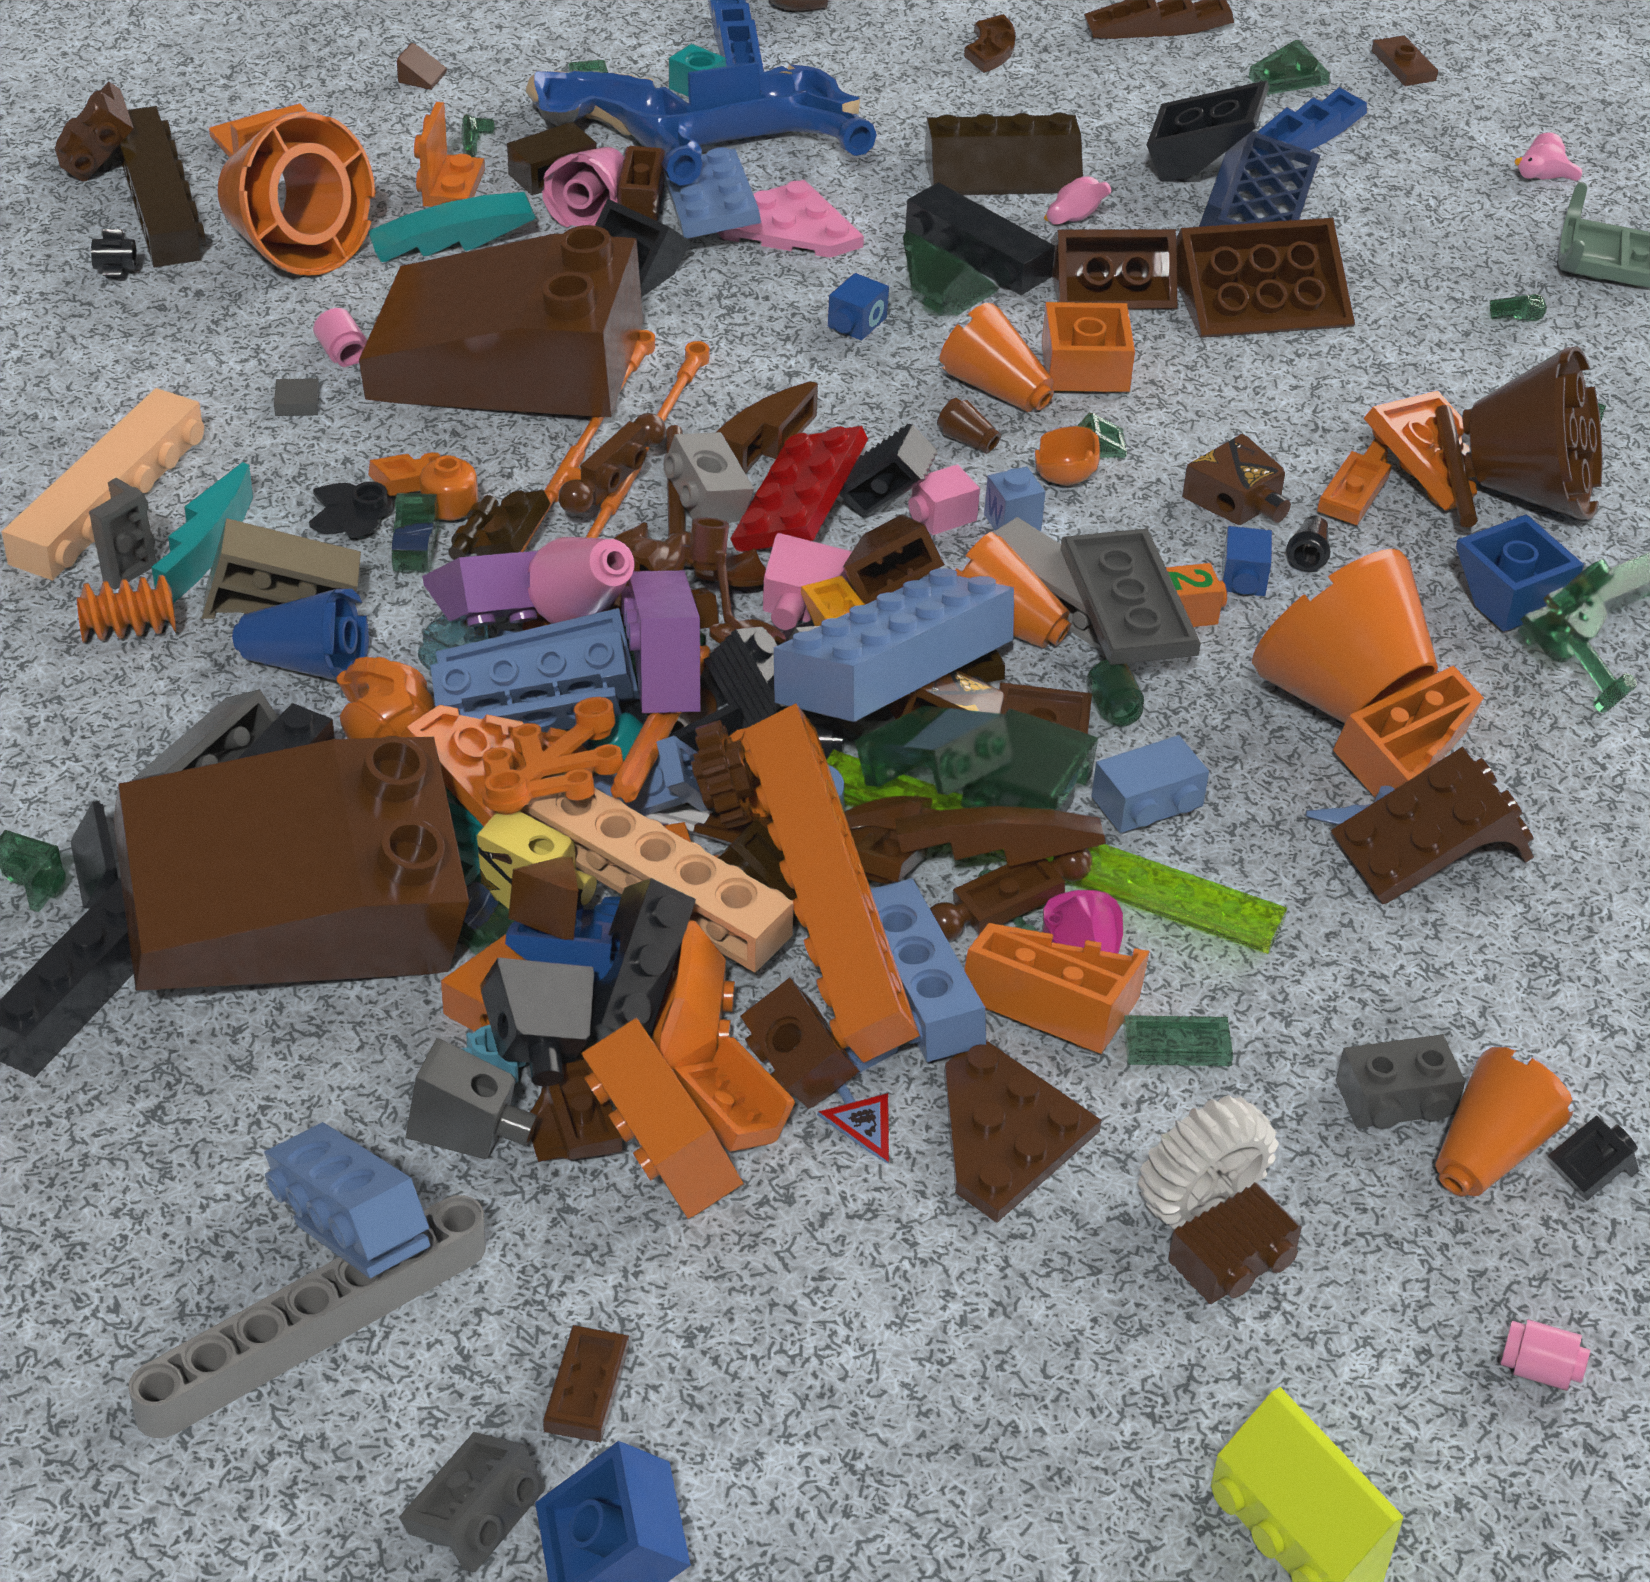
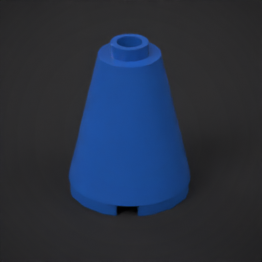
M338 588L244 614L240 618L239 623L234 626L232 639L235 649L240 652L245 660L337 681L338 674L347 670L351 664H354L355 659L367 657L369 646L367 616H358L355 603H362V601L353 589Z

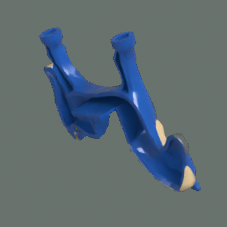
M752 62L688 72L689 104L666 87L655 88L651 78L639 79L633 75L602 73L600 71L583 72L573 70L570 73L563 71H536L529 78L526 86L527 95L540 110V115L547 122L560 126L575 122L582 117L596 119L612 125L623 135H633L645 147L662 148L665 151L662 167L670 181L679 186L691 184L700 176L703 165L701 160L702 149L700 146L752 136L794 131L823 133L833 136L839 140L841 148L857 156L866 154L874 146L877 136L874 125L858 116L860 98L858 96L843 92L838 87L837 81L821 69L802 65H789L788 68L779 66L760 73L759 63Z

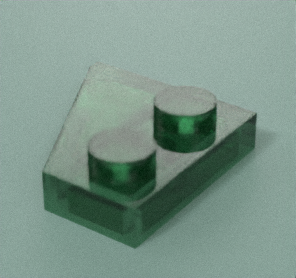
M1294 40L1250 66L1248 78L1253 83L1267 80L1269 84L1267 95L1328 85L1330 73L1300 40Z

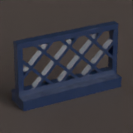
M1251 131L1226 151L1199 227L1299 220L1321 155ZM1252 146L1268 151L1269 155L1260 156ZM1295 160L1309 166L1296 169L1290 161ZM1278 164L1284 172L1274 174L1269 165ZM1257 169L1262 176L1252 178L1247 170ZM1292 181L1298 189L1288 191L1283 183ZM1271 186L1276 194L1267 196L1261 188ZM1249 191L1255 199L1245 201L1239 192ZM1285 203L1290 212L1280 213L1275 205ZM1263 208L1268 217L1258 218L1253 210ZM1241 213L1246 222H1240L1227 216Z

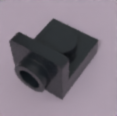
M1597 1115L1548 1155L1550 1164L1586 1201L1621 1172L1625 1171L1630 1177H1633L1640 1171L1634 1153L1638 1150V1147L1633 1139L1619 1125L1616 1124L1610 1128Z

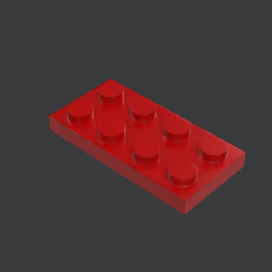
M837 426L826 432L810 435L798 433L789 437L730 538L736 551L744 552L753 548L757 550L773 547L777 533L814 541L868 441L863 426L849 428Z

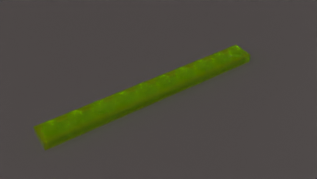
M833 750L827 759L828 765L834 767L842 775L845 805L851 807L886 797L915 795L932 798L931 808L937 810L994 807V805L836 750ZM1106 844L1087 848L1092 855L1093 863L1091 871L1085 878L1075 882L1065 880L1066 883L1086 890L1106 892L1117 901L1269 954L1285 922L1287 907ZM1004 849L984 853L1007 861ZM1053 856L1046 859L1050 862L1053 860Z

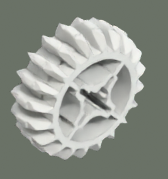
M1230 1095L1222 1097L1218 1102L1214 1099L1208 1100L1203 1108L1199 1110L1192 1108L1186 1118L1181 1121L1175 1120V1126L1168 1133L1161 1134L1162 1140L1156 1147L1149 1150L1148 1155L1150 1159L1144 1162L1140 1168L1142 1175L1137 1184L1142 1190L1140 1195L1147 1202L1146 1206L1157 1218H1160L1175 1230L1178 1226L1182 1227L1186 1221L1191 1222L1195 1216L1199 1217L1203 1211L1208 1212L1212 1206L1216 1207L1221 1201L1225 1202L1229 1196L1234 1197L1237 1192H1242L1245 1187L1250 1188L1254 1182L1258 1183V1181L1266 1178L1267 1172L1265 1169L1274 1163L1276 1157L1273 1153L1279 1145L1275 1138L1277 1132L1271 1127L1270 1120L1244 1098L1238 1097L1233 1099Z

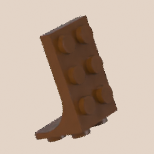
M1463 746L1330 830L1339 846L1382 905L1389 903L1469 851L1488 843L1509 842L1525 863L1534 858L1528 845L1529 842L1534 840V837L1520 817L1523 812L1507 789L1500 792L1494 785L1497 783V779L1484 759L1480 758L1474 761Z

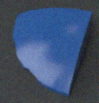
M604 897L602 903L594 906V909L583 910V905L577 903L574 940H563L514 921L506 933L505 944L528 961L593 967V982L599 981L610 970L619 950L620 940L608 934L621 897Z

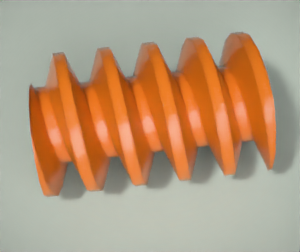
M164 575L158 577L155 589H151L145 577H140L137 591H132L128 581L121 579L118 593L113 592L108 581H102L99 595L94 594L89 583H84L81 595L77 597L79 626L83 643L87 642L91 628L94 629L100 641L106 639L110 626L113 627L119 639L124 638L129 624L133 627L136 635L141 637L148 622H150L154 632L159 635L162 634L165 621L167 620L170 622L174 632L177 633L172 590Z

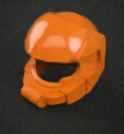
M384 657L357 658L354 664L348 666L347 670L342 671L337 676V682L349 702H353L348 703L339 715L341 727L348 739L400 737L407 726L436 707L433 697L427 690V682L424 676L417 669L400 662L389 661Z

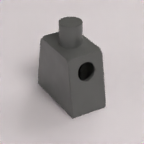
M436 1038L415 1078L405 1138L481 1159H488L499 1136L527 1146L534 1133L538 1115L511 1105L516 1081L512 1074L442 1039Z

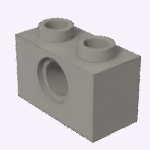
M722 433L674 434L670 450L664 457V472L673 483L680 496L682 505L687 508L692 519L710 517L722 519L728 523L740 521L748 508L754 488Z

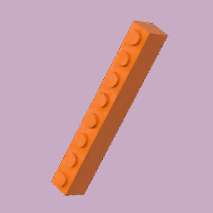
M795 703L744 729L750 747L749 750L744 752L751 771L761 781V785L756 787V793L763 808L768 814H771L773 822L769 823L767 827L774 844L779 851H783L785 857L784 860L779 862L781 872L788 885L792 889L795 888L797 898L792 900L793 910L804 928L807 927L810 937L804 939L805 948L814 965L820 967L823 976L818 978L816 982L822 998L830 1008H833L835 1018L829 1021L831 1030L842 1049L850 1047L860 1060L865 1063L919 1037L920 1034L817 731Z

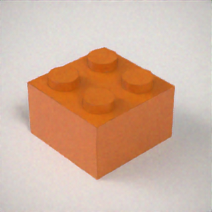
M1046 302L1041 344L1045 369L1054 380L1052 390L1130 392L1135 347L1127 303Z

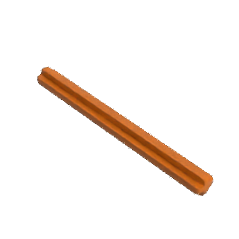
M707 645L700 646V676L706 666L703 659L709 657L711 653ZM681 712L649 714L614 778V783L610 789L614 798L621 797L625 803L636 799L659 756L656 741L669 737Z

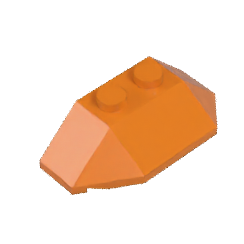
M692 920L688 922L655 1020L652 1041L672 1070L679 1066L712 1061L722 1039L730 1037L731 1020L722 1019L723 1012H733L735 981H726L725 957L697 922Z

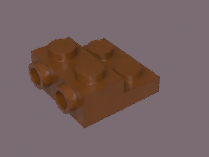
M108 81L101 90L95 91L89 97L82 112L65 124L62 133L56 141L54 148L60 167L82 182L87 181L134 129L120 88Z

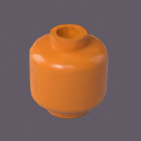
M451 455L441 456L429 462L420 474L421 501L424 510L430 516L444 521H455L466 517L474 503L478 502L477 475L474 467L467 461Z

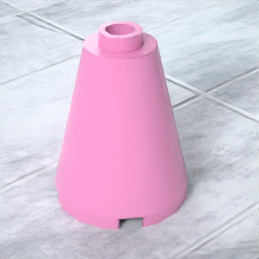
M602 147L565 155L557 159L545 172L542 197L549 214L559 224L567 228L570 225L595 226L607 199L618 203L617 185L624 156L612 147Z
M562 537L555 539L540 548L529 564V598L537 612L551 624L608 611L633 574V555L624 543L615 539Z

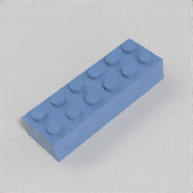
M934 569L929 572L928 576L920 580L905 582L902 588L892 593L879 594L877 600L866 605L851 607L847 614L822 621L821 626L795 633L793 639L774 647L775 703L786 706L796 703L803 710L855 722L1012 641L1014 587L996 584V580L992 577L977 576L966 578L957 576V571L953 569Z

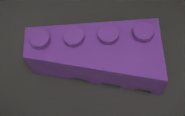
M685 571L633 572L629 579V586H625L620 593V603L627 638H629L630 651H634L642 713L700 712V617Z

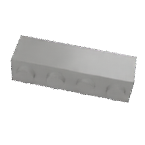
M1018 517L995 530L993 533L1001 536L1070 611L1067 621L1072 625L1069 631L1104 653L1060 550L1061 544Z

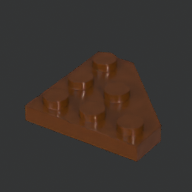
M987 1040L986 1045H975L969 1051L958 1053L945 1063L944 1082L945 1092H947L955 1193L996 1223L1100 1132L1102 1121L1100 1118Z

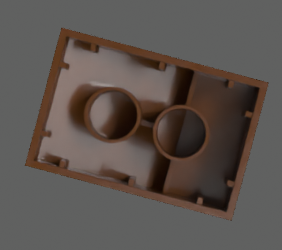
M582 225L573 227L563 234L554 233L400 266L359 358L365 400L398 404L612 417L643 324L636 238L610 237L609 232L604 228L594 225Z
M434 736L332 739L118 784L113 823L136 991L427 975L449 972L468 908L469 898Z

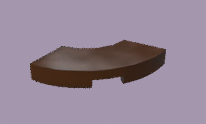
M1004 14L974 23V33L978 39L964 48V57L985 73L1001 66L1011 57L1015 48L1016 32L1013 24Z

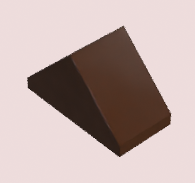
M562 856L513 869L508 918L560 939L574 940L579 890L573 857Z

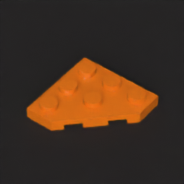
M1439 391L1373 406L1363 419L1372 428L1375 438L1393 451L1400 459L1401 467L1408 474L1416 477L1427 490V495L1434 504L1442 507L1445 511L1457 508L1435 410L1441 405L1451 407L1465 464V456L1467 452H1470L1469 445L1462 442L1461 436L1465 432L1462 417ZM1468 478L1472 497L1477 494L1476 483Z
M438 705L407 726L400 736H434L444 785L483 826L496 814V811L488 809L482 800V790L488 777L484 770L483 753L491 748L505 747L512 751L514 770L521 771L526 767L523 754L514 748L512 730L518 725L523 724L522 721L488 714L483 719L459 715L458 708ZM550 727L548 732H542L543 752L568 731ZM581 745L571 754L584 752L587 750L584 748L583 745ZM594 767L585 768L592 773L593 777L595 776Z

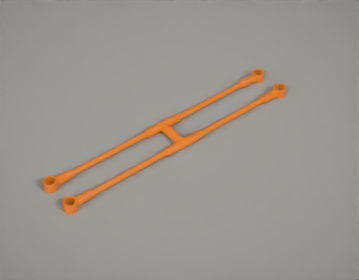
M640 330L621 389L630 374L638 369L645 355L652 354L655 351V335L653 332ZM692 341L685 346V360L677 372V380L657 413L664 422L686 384L692 381L699 367L709 363L710 348L705 342ZM593 416L576 445L571 446L544 490L551 504L521 552L525 551L553 502L556 503L558 501V493L562 485L573 479L581 480V469L578 467L585 457V449L605 417ZM642 466L638 470H634L622 481L616 491L609 493L604 498L600 506L601 511L585 538L599 537L610 516L617 512ZM537 613L536 620L523 623L522 631L551 623ZM463 620L464 629L470 633H483L490 627V625L468 627L467 620Z

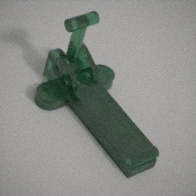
M1650 552L1612 568L1605 559L1593 563L1579 573L1564 588L1546 595L1543 600L1547 606L1530 612L1520 619L1523 625L1518 629V632L1528 646L1537 642L1549 658L1559 663L1567 662L1573 655L1577 656L1602 690V693L1593 700L1595 708L1602 713L1608 712L1637 687V681L1629 673H1624L1616 679L1589 641L1599 633L1607 618V613L1644 597H1650Z

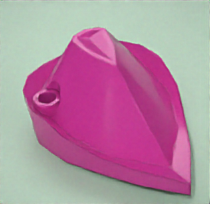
M1074 890L1059 894L1047 901L1043 909L1042 932L1053 934L1052 942L1084 948L1085 940L1102 942L1100 951L1119 954L1123 938V912L1117 900L1106 892Z

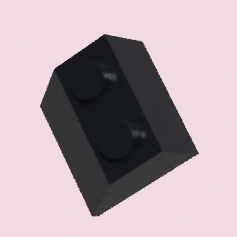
M607 199L595 226L607 230L610 237L636 238L641 298L675 274L691 242L671 227L610 199Z

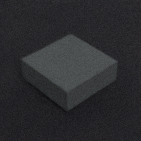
M318 378L276 379L274 396L275 416L318 415Z

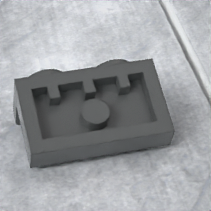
M118 478L108 482L111 499L89 511L103 581H108L110 587L114 590L120 587L121 579H126L130 582L150 570L157 563L154 551L155 538L150 530L147 514L149 508L148 501L138 488L132 487Z
M473 1432L403 1511L399 1519L409 1535L450 1546L461 1567L464 1570L476 1572L544 1492L545 1483L524 1444Z

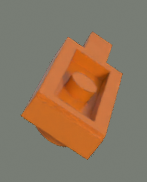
M1375 438L1364 455L1351 451L1321 495L1317 512L1358 525L1389 478L1392 467L1391 464L1387 463L1389 447Z

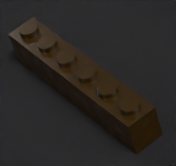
M157 106L129 109L128 113L134 129L119 144L117 151L153 268L201 261L199 246L206 245L205 232L202 222H199L195 200L192 201L189 182L185 180L181 159L178 160L176 143L171 137L168 120H161Z

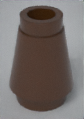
M953 398L944 406L939 414L937 426L943 429L942 433L944 436L981 450L986 454L992 451L1001 439V433L968 400L961 401L958 398Z

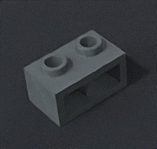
M1443 1034L1343 1048L1336 1077V1083L1356 1129L1371 1126L1388 1128L1399 1122L1420 1119L1438 1121L1449 1115H1455L1466 1082Z

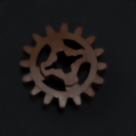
M721 720L699 726L695 729L697 733L695 740L699 751L693 754L695 761H692L691 765L705 807L707 809L715 807L716 813L719 812L721 823L725 824L726 829L750 823L749 821H752L750 814L752 809L748 797L754 796L753 788H756L754 774L744 755L745 748L740 740L733 742L732 738H729L726 726L722 725Z

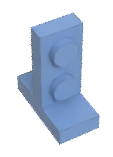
M676 736L656 741L659 756L636 799L625 803L621 797L618 798L626 806L643 816L686 802L700 811L708 810L703 803L691 762L695 761L693 754L697 752ZM617 773L593 777L594 788L613 797L610 789Z

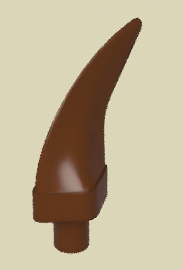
M915 795L893 796L872 800L848 809L844 813L850 829L876 826L896 831L895 818L940 810L931 808L932 798Z

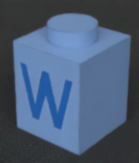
M1027 466L988 475L984 516L994 530L999 529L1018 517L1041 531L1046 492Z

